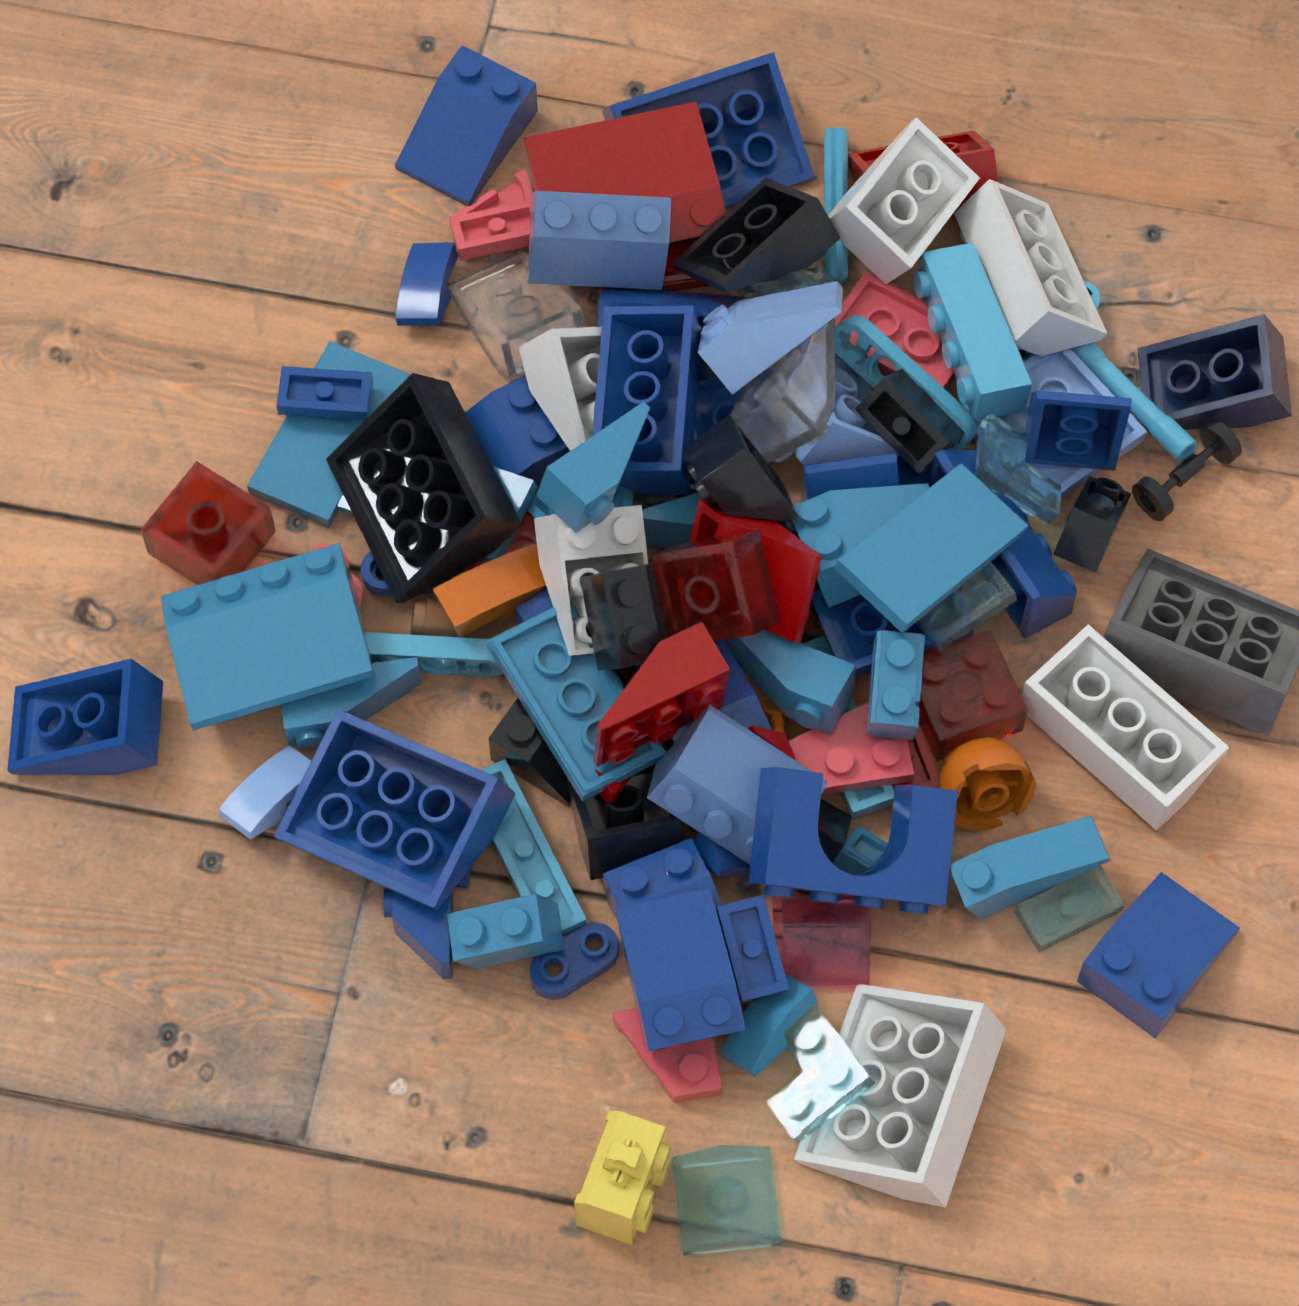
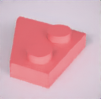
M637 1009L613 1012L614 1026L627 1037L637 1050V1056L647 1069L653 1071L657 1076L661 1087L674 1103L722 1095V1085L713 1037L646 1052Z

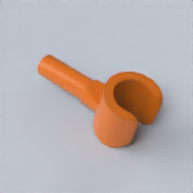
M763 700L761 707L771 729L784 733V728L789 723V717L781 709L778 711L768 709L767 701Z

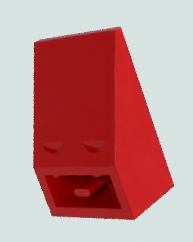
M699 499L680 585L709 607L794 643L801 642L805 623L809 616V607L815 582L819 575L822 556L775 520L727 516L717 503L708 506L703 499Z
M703 622L660 641L598 723L593 759L596 767L609 761L611 764L621 763L630 758L636 752V748L651 741L654 744H660L669 740L678 732V728L695 721L709 704L721 711L720 708L723 707L730 668Z

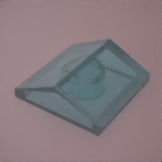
M719 1145L672 1157L683 1256L782 1245L770 1147Z

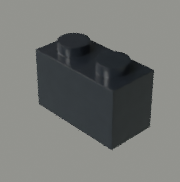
M903 369L885 376L855 408L918 474L933 466L934 453L942 449L950 450L965 434Z

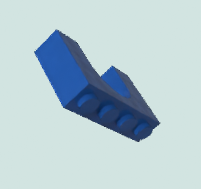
M781 767L761 768L748 884L764 885V895L793 898L794 889L810 891L809 900L818 902L838 903L839 895L855 896L854 906L883 909L884 900L900 902L899 911L928 914L929 905L946 906L958 791L917 785H895L891 829L887 847L881 858L872 867L864 872L852 875L836 867L828 859L820 844L818 818L823 773Z

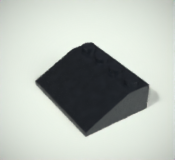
M412 373L326 458L396 603L403 604L492 554L523 525L450 382Z

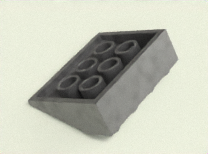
M1150 549L1146 550L1109 621L1103 637L1170 696L1192 704L1201 711L1216 714L1239 724L1247 730L1256 731L1268 737L1299 668V610Z

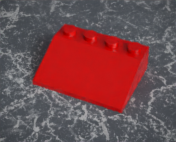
M697 102L524 137L535 191L671 198L669 243L701 237L726 214L719 180Z

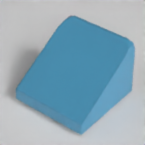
M857 826L847 837L844 847L833 864L846 873L852 875L859 874L872 867L881 858L888 843L862 827Z

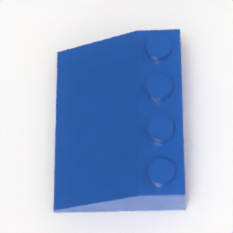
M774 52L610 105L602 111L604 119L610 120L697 102L725 208L737 204L765 177L786 186H792L815 178Z
M337 709L274 837L438 910L495 837L516 793L496 776Z

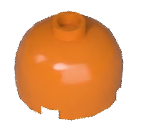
M987 737L968 741L947 756L940 768L937 788L958 791L955 825L963 830L977 832L994 829L1003 825L1002 821L997 817L1007 815L1012 810H1014L1016 816L1023 812L1034 797L1036 781L1027 761L1017 749L1001 739Z

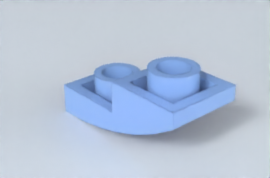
M290 745L257 768L234 790L219 808V816L250 840L282 821L286 813V804L293 799L311 760Z

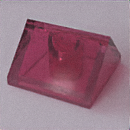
M793 894V898L772 896V927L785 974L810 988L856 989V986L860 984L869 985L871 920L868 907L854 906L855 896L839 895L838 903L811 901L808 894Z

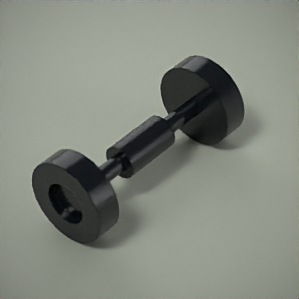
M1211 420L1201 428L1199 435L1206 449L1199 455L1191 454L1169 473L1170 479L1163 485L1151 477L1144 476L1132 486V494L1136 503L1149 517L1156 521H1162L1174 511V504L1168 492L1175 486L1182 487L1205 467L1204 461L1210 456H1213L1223 464H1230L1241 455V444L1228 426L1218 420Z

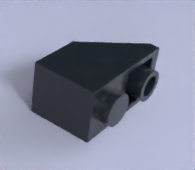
M1089 476L1070 512L1053 555L1096 573L1132 493L1123 490L1122 486L1114 480L1104 477L1096 479Z

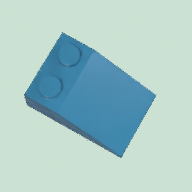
M928 483L830 490L794 505L799 517L793 520L800 540L822 556L817 581L828 608L861 595L834 569L838 559L929 489Z

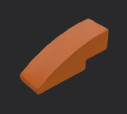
M537 543L483 563L433 589L439 604L458 637H464L498 617L502 621L509 619L515 615V607L547 589L539 565Z

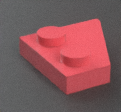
M526 169L515 173L514 183L498 193L491 189L479 197L475 204L465 206L449 217L460 261L529 246L531 193H533Z

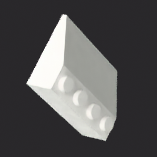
M857 984L794 1160L798 1164L903 1200L946 1208L1007 1028L985 1003Z

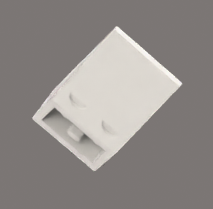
M642 505L613 508L612 512L601 523L594 525L591 522L577 533L556 514L534 518L539 565L552 605L556 608V617L569 656L594 653V649L588 645L592 644V638L586 633V626L589 629L579 577L648 564ZM570 600L579 616L575 621L572 620Z

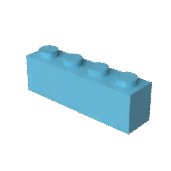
M968 243L923 252L919 269L913 275L914 289L917 296L924 298L926 302L930 329L933 333H938L942 342L944 363L948 369L952 368L954 371L960 402L963 405H968L974 421L1025 411L1032 382L974 244Z

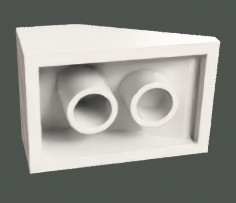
M916 117L845 193L828 217L840 237L839 241L880 280L887 284L913 267L980 177Z
M602 327L550 329L519 347L529 390L570 451L592 437Z

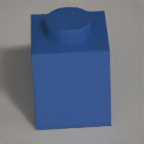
M384 889V917H392L395 934L442 979L452 978V948L447 914L453 913V891L441 907L435 910L395 891Z

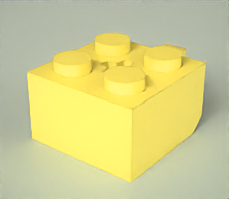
M609 1110L605 1119L606 1126L581 1192L577 1194L574 1202L576 1226L632 1245L637 1231L646 1233L655 1208V1205L652 1204L655 1191L652 1190L654 1185L662 1188L665 1183L672 1161L669 1159L672 1145L666 1144V1126L622 1111Z

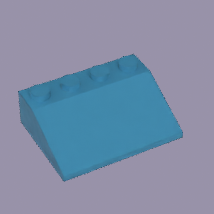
M340 543L161 596L165 627L189 722L193 731L375 677L354 580Z

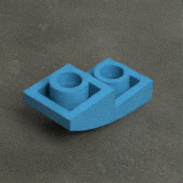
M787 974L785 976L789 990L752 1000L742 1013L746 1030L730 1033L720 1050L723 1059L753 1077L789 1047L784 1032L818 1003L812 988Z

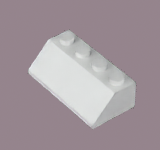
M989 179L954 212L961 228V239L965 244H974L1018 350L1023 349L1042 357L1100 341L1108 335L1048 203Z
M1089 624L1025 682L1017 706L1156 831L1191 798L1229 749V746Z

